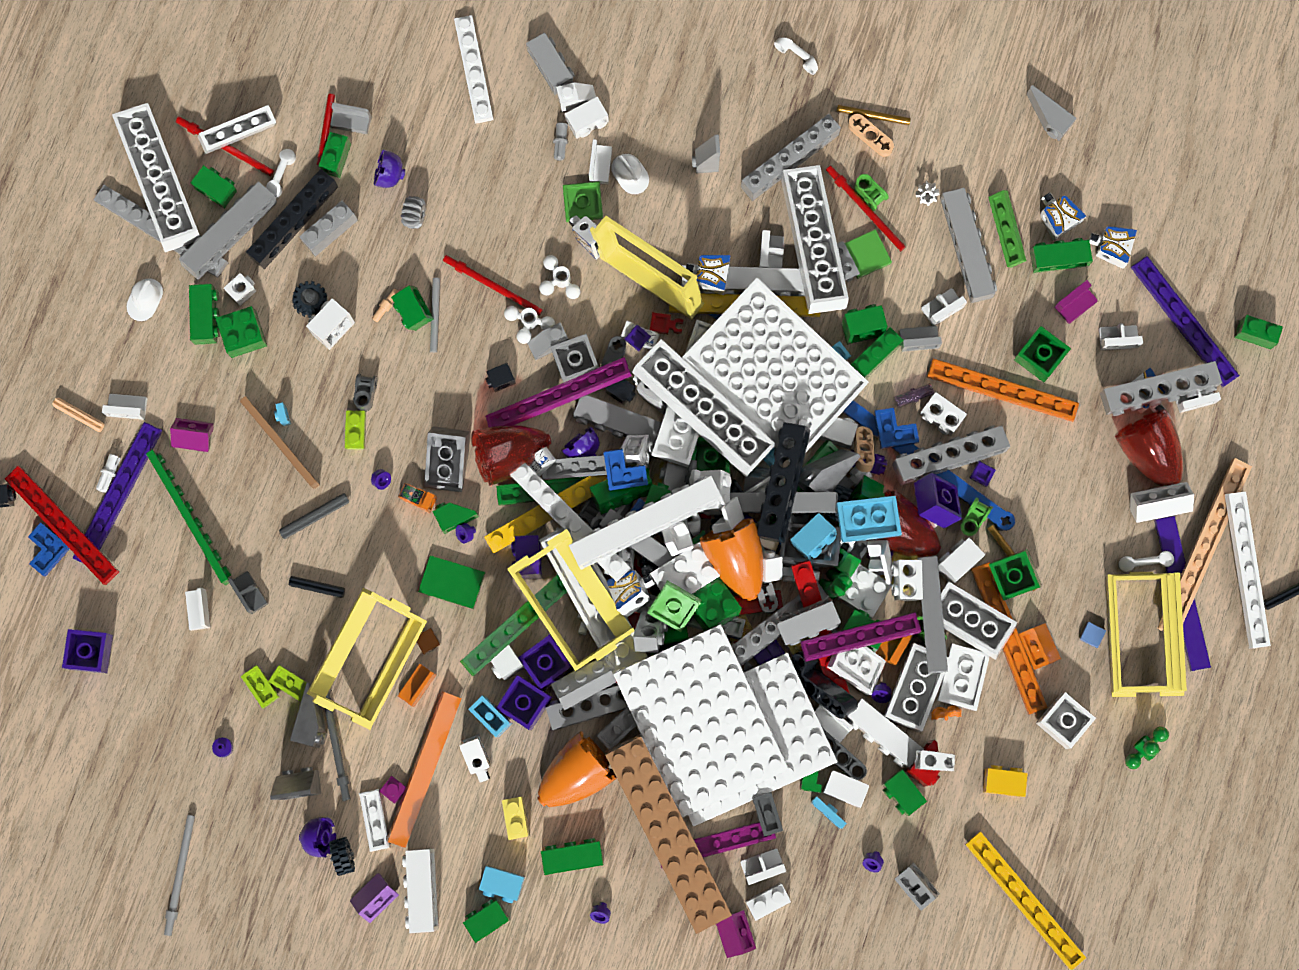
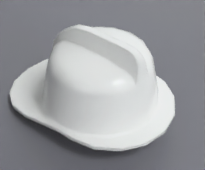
M622 154L614 159L611 171L621 187L630 194L642 193L648 187L649 176L641 162L631 154Z
M149 278L143 279L133 286L127 302V312L131 318L136 321H145L153 316L163 295L161 284Z

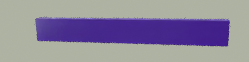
M1146 256L1131 267L1133 272L1203 363L1216 361L1222 381L1220 385L1225 387L1240 375L1149 257Z
M146 422L143 423L85 533L99 550L102 548L148 460L146 453L153 450L162 433L161 429ZM74 554L73 559H75V560H77V561L83 563V562Z
M1175 516L1156 519L1154 523L1161 552L1169 551L1174 556L1173 564L1165 567L1166 573H1180L1181 576L1186 561ZM1194 599L1183 622L1184 648L1190 672L1211 668Z

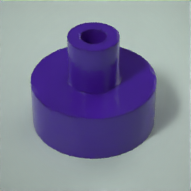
M379 469L372 473L371 483L377 489L383 490L390 485L391 475L387 471Z
M467 523L458 525L455 530L458 540L463 544L472 541L474 533H476L475 527Z
M881 682L875 685L871 695L872 699L878 703H887L891 699L892 690L886 683Z
M218 738L212 745V751L218 757H227L233 751V743L228 738Z
M877 851L867 853L862 862L864 868L875 873L881 871L884 860L880 856L881 854Z
M604 902L593 906L590 913V918L600 924L608 923L611 916V911Z

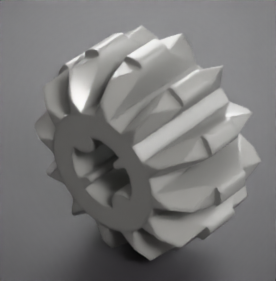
M409 196L405 199L401 215V222L404 226L412 229H418L422 226L426 211L424 199L415 196Z

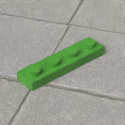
M1002 190L989 196L1006 265L1012 268L1027 260L1007 190Z

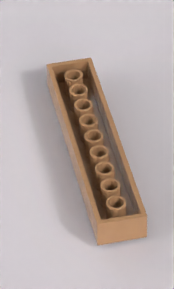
M640 734L604 752L695 933L698 934L732 916Z

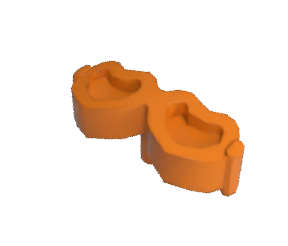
M954 705L948 706L947 709L936 707L931 712V720L944 718L947 721L948 716L961 717L962 710Z

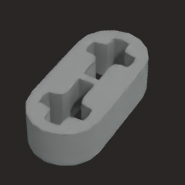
M764 582L769 585L766 587L767 593L764 594L761 588L757 598L762 611L772 613L777 609L778 601L772 582ZM766 596H768L770 602H774L772 609L763 605L766 603Z

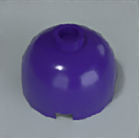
M382 150L377 162L379 164L375 170L373 184L380 188H391L397 185L399 179L403 180L405 169L402 168V160L397 154Z
M592 427L586 428L584 435L579 433L564 446L565 448L561 451L567 458L597 456L595 453L599 449L600 441Z
M314 818L303 826L299 834V841L307 854L318 858H326V855L330 854L329 842L336 840V833L332 834V827H335L330 818Z

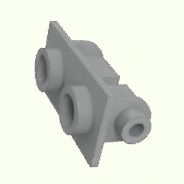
M841 241L837 243L844 279L849 282L860 273L844 242Z

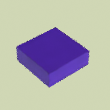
M636 325L624 340L639 352L651 338V335L639 325Z
M978 461L970 479L987 487L996 469Z

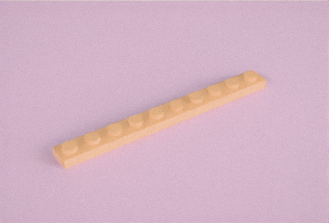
M1237 458L1231 460L1180 576L1183 622L1229 520L1225 494L1241 492L1252 466ZM1163 616L1157 627L1161 631H1163Z

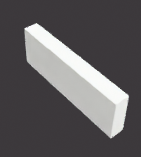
M379 789L359 793L370 852L390 848V843L386 841L388 832Z

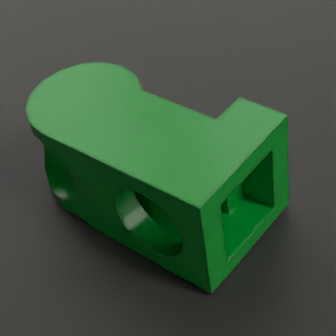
M819 771L803 777L800 790L821 793L822 785L817 784Z

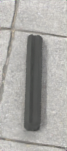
M343 493L279 530L280 535L283 539H286L350 502L347 495Z

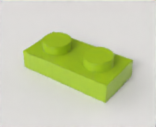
M346 411L345 449H365V411Z
M258 665L241 676L263 709L280 698Z
M279 665L268 681L298 701H302L307 682Z

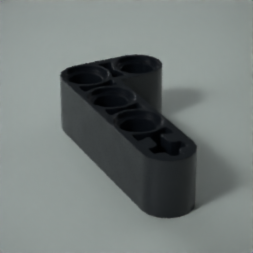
M802 650L794 654L791 661L808 696L840 719L848 716L858 708L857 700L851 694L815 668L818 659L806 662Z

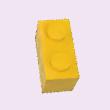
M991 765L990 768L985 769L984 793L1026 797L1028 773H1023L1021 768L1010 767V771L1002 770L1003 766Z

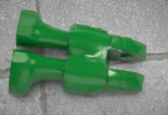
M836 568L829 569L826 572V576L830 581L826 579H820L819 585L831 597V600L837 596H844L845 592L853 584L848 573L841 572Z

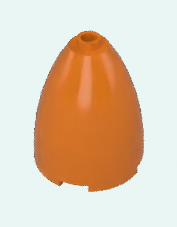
M752 518L743 519L732 530L715 534L712 530L700 538L701 547L713 568L720 575V579L734 593L743 599H747V601L756 599L761 592L764 571L761 540Z
M582 731L566 743L547 768L538 789L539 796L537 797L544 807L546 805L548 807L563 806L583 800L617 779L613 769L609 768L610 764L603 751L590 737L585 739Z

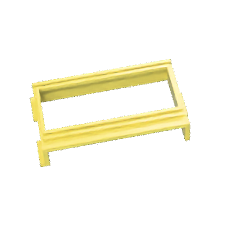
M605 216L596 228H590L592 237L598 244L597 250L600 258L691 320L704 305L695 274L608 216ZM615 232L688 280V282L682 287L619 245Z
M566 529L547 542L549 546L531 558L525 556L507 569L576 671L594 658L598 661L617 648L615 644L635 630L631 628L625 617L617 611L613 599L591 566L580 569L569 547L573 539ZM554 548L557 549L615 636L614 639L580 662H578L519 573Z
M1129 572V574L1120 575L1108 574L1106 576L1112 697H1136V693L1159 692L1160 696H1184L1187 687L1180 573L1153 574V572ZM1161 580L1167 686L1122 687L1116 581Z
M362 588L307 692L308 695L314 698L312 702L332 712L334 708L352 716L351 721L370 730L427 621L409 612L411 608L393 598L387 600L370 590ZM376 601L409 619L362 709L357 713L326 698Z

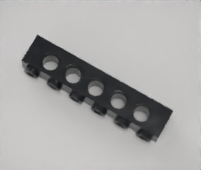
M320 169L246 251L248 256L265 270L336 191L338 185L335 180Z
M783 422V426L779 429V443L774 450L775 460L769 471L771 477L769 484L765 487V502L762 503L760 509L762 515L756 525L758 536L761 539L785 543L811 432L805 425ZM794 441V446L788 449L789 442ZM786 460H790V464L787 467H783V463ZM785 478V484L779 486V481ZM781 497V502L778 505H774L775 499ZM773 516H776V522L774 524H770V519Z

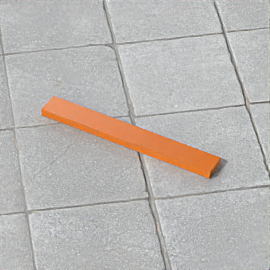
M934 358L927 378L1071 422L1075 420L1079 403Z
M990 562L972 568L971 571L983 602L1012 619L1006 601H1003L989 566ZM1015 628L1002 650L1026 711L1030 715L1048 707Z
M442 691L387 836V842L406 848L462 698Z

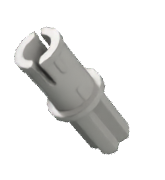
M566 123L556 124V136L553 139V143H555L554 159L558 161L565 159L566 144H568L566 139L568 125Z

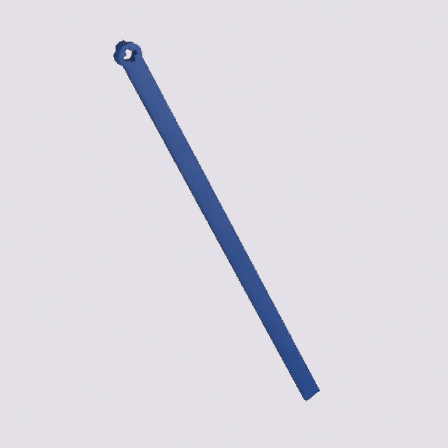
M722 314L709 315L714 319L718 320ZM853 400L844 409L843 413L862 427L869 428L873 435L879 438L875 416ZM914 444L891 447L899 454L907 453V455L913 454L915 450L919 449ZM929 456V460L931 462H937L935 459ZM911 462L919 468V465L916 462ZM950 470L935 474L957 486L959 498L970 506L976 497L986 506H992L993 508L987 518L996 524L998 530L1008 531L1014 527L1015 517L1012 513L1000 508ZM1007 517L1009 519L1008 521L1010 522V524H1006L1003 526L1001 524L1002 520L1000 518Z

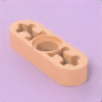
M854 114L850 117L848 123L850 131L880 156L886 157L892 153L894 143L889 137L861 114ZM859 120V121H860V126L857 125V126L855 127V126L853 125V124H854V121L857 122V121ZM873 131L876 134V138L870 140L866 137V133ZM881 138L880 143L878 142L877 145H875L878 139ZM886 144L889 145V146H888V150H887V149H884V150L881 149V148H882V145H886Z
M858 427L854 436V450L861 457L856 461L855 466L861 472H870L875 462L873 432L867 427ZM860 447H864L869 451H863L860 449Z

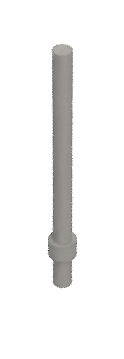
M187 815L169 910H166L165 919L167 920L164 935L172 936L174 921L177 920L178 916L177 906L195 816Z

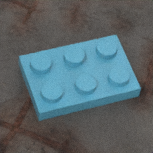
M896 496L836 503L842 543L902 535Z

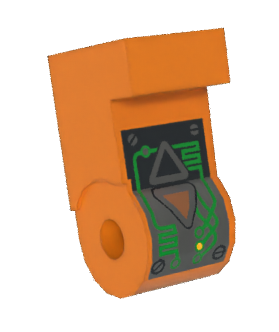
M404 483L398 495V498L428 513H431L437 500L434 494L419 488L417 489Z

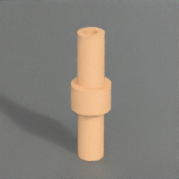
M395 288L379 304V309L372 317L375 322L378 323L384 313L391 309V304L393 303L391 297L399 292Z

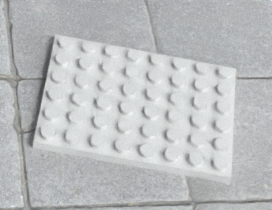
M758 278L749 285L682 357L683 360L776 444L774 448L779 443V429L783 426V422L805 425L811 430L806 449L807 452L869 383ZM794 441L789 442L788 449L794 446Z
M722 624L613 674L660 771L659 773L682 817L789 770Z
M788 653L746 671L744 674L789 770L689 814L688 816L693 827L753 800V797L770 793L838 762Z

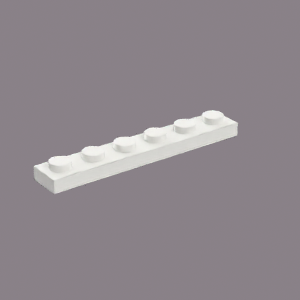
M470 15L455 18L454 21L475 124L493 120L473 17Z

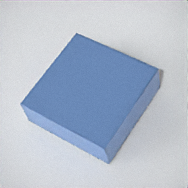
M1087 622L1079 640L1098 648L1106 630Z

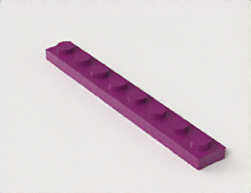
M623 357L486 415L489 431L495 434L631 377L632 374L626 358Z

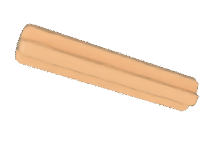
M59 397L52 404L55 408L98 432H101L105 426L100 420Z

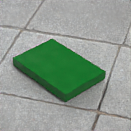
M430 555L418 592L474 609L486 573Z

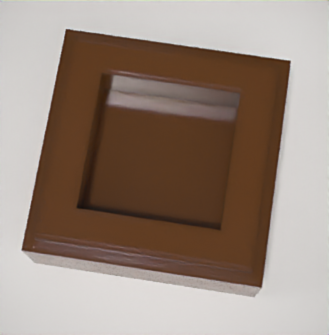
M432 628L421 633L416 641L424 655L441 645Z

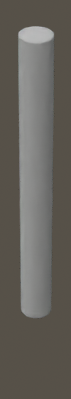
M433 278L431 315L434 318L431 321L430 352L436 353L438 348L440 278Z

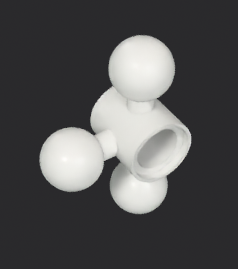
M554 255L546 256L543 261L544 267L548 270H553L554 279L541 282L539 286L540 292L543 295H550L554 291V286L557 285L560 288L566 287L568 298H578L581 290L578 285L570 283L569 270L564 266L558 267V259ZM559 274L567 275L564 280H558L557 276Z
M508 306L504 310V316L507 320L521 319L523 329L517 332L516 338L522 344H526L531 340L529 329L540 325L545 330L555 325L552 317L538 318L536 311L532 308H526L521 313L514 306ZM532 315L535 318L532 322H526L524 320L525 317Z

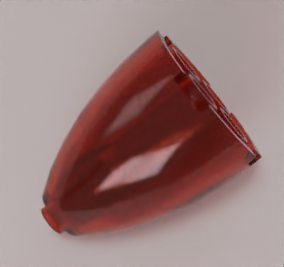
M1158 410L1146 414L1142 419L1133 424H1127L1115 434L1116 440L1127 458L1152 482L1164 487L1179 484L1182 481V447L1175 424L1166 410Z
M519 425L486 427L474 430L471 434L472 446H476L475 461L483 481L488 482L489 486L511 479L510 474L515 472L517 468L521 467L524 463L530 466L535 459V453L544 447L549 449V445L552 444L550 435L546 434L545 431Z
M895 489L885 491V497L896 496L902 535L869 540H888L890 552L900 555L936 556L941 549L940 539L930 521L919 516L918 507Z

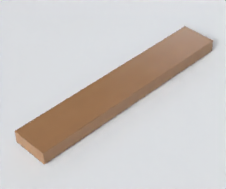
M244 396L240 400L242 405L313 489H316L320 484L251 401Z

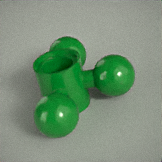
M1159 726L1154 729L1152 739L1147 735L1139 739L1134 745L1138 752L1136 754H1129L1126 757V766L1134 770L1140 767L1142 757L1147 761L1153 759L1161 750L1158 742H1165L1169 738V731L1165 727Z

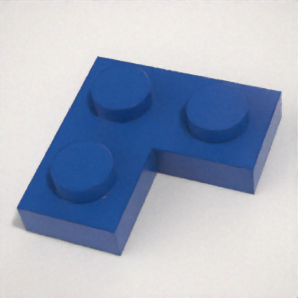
M894 408L875 410L874 414L881 449L919 443L916 423L897 426Z
M623 448L603 451L609 491L648 485L645 464L625 467Z
M41 522L28 536L29 539L41 548V551L29 565L46 577L70 549L53 531Z

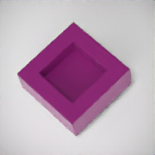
M391 776L379 792L396 804L403 795L406 786Z

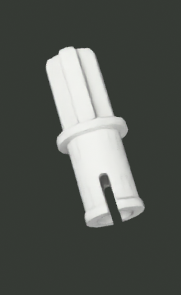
M109 454L104 468L101 469L102 474L96 486L98 491L107 492L112 477L116 476L115 471L121 458Z

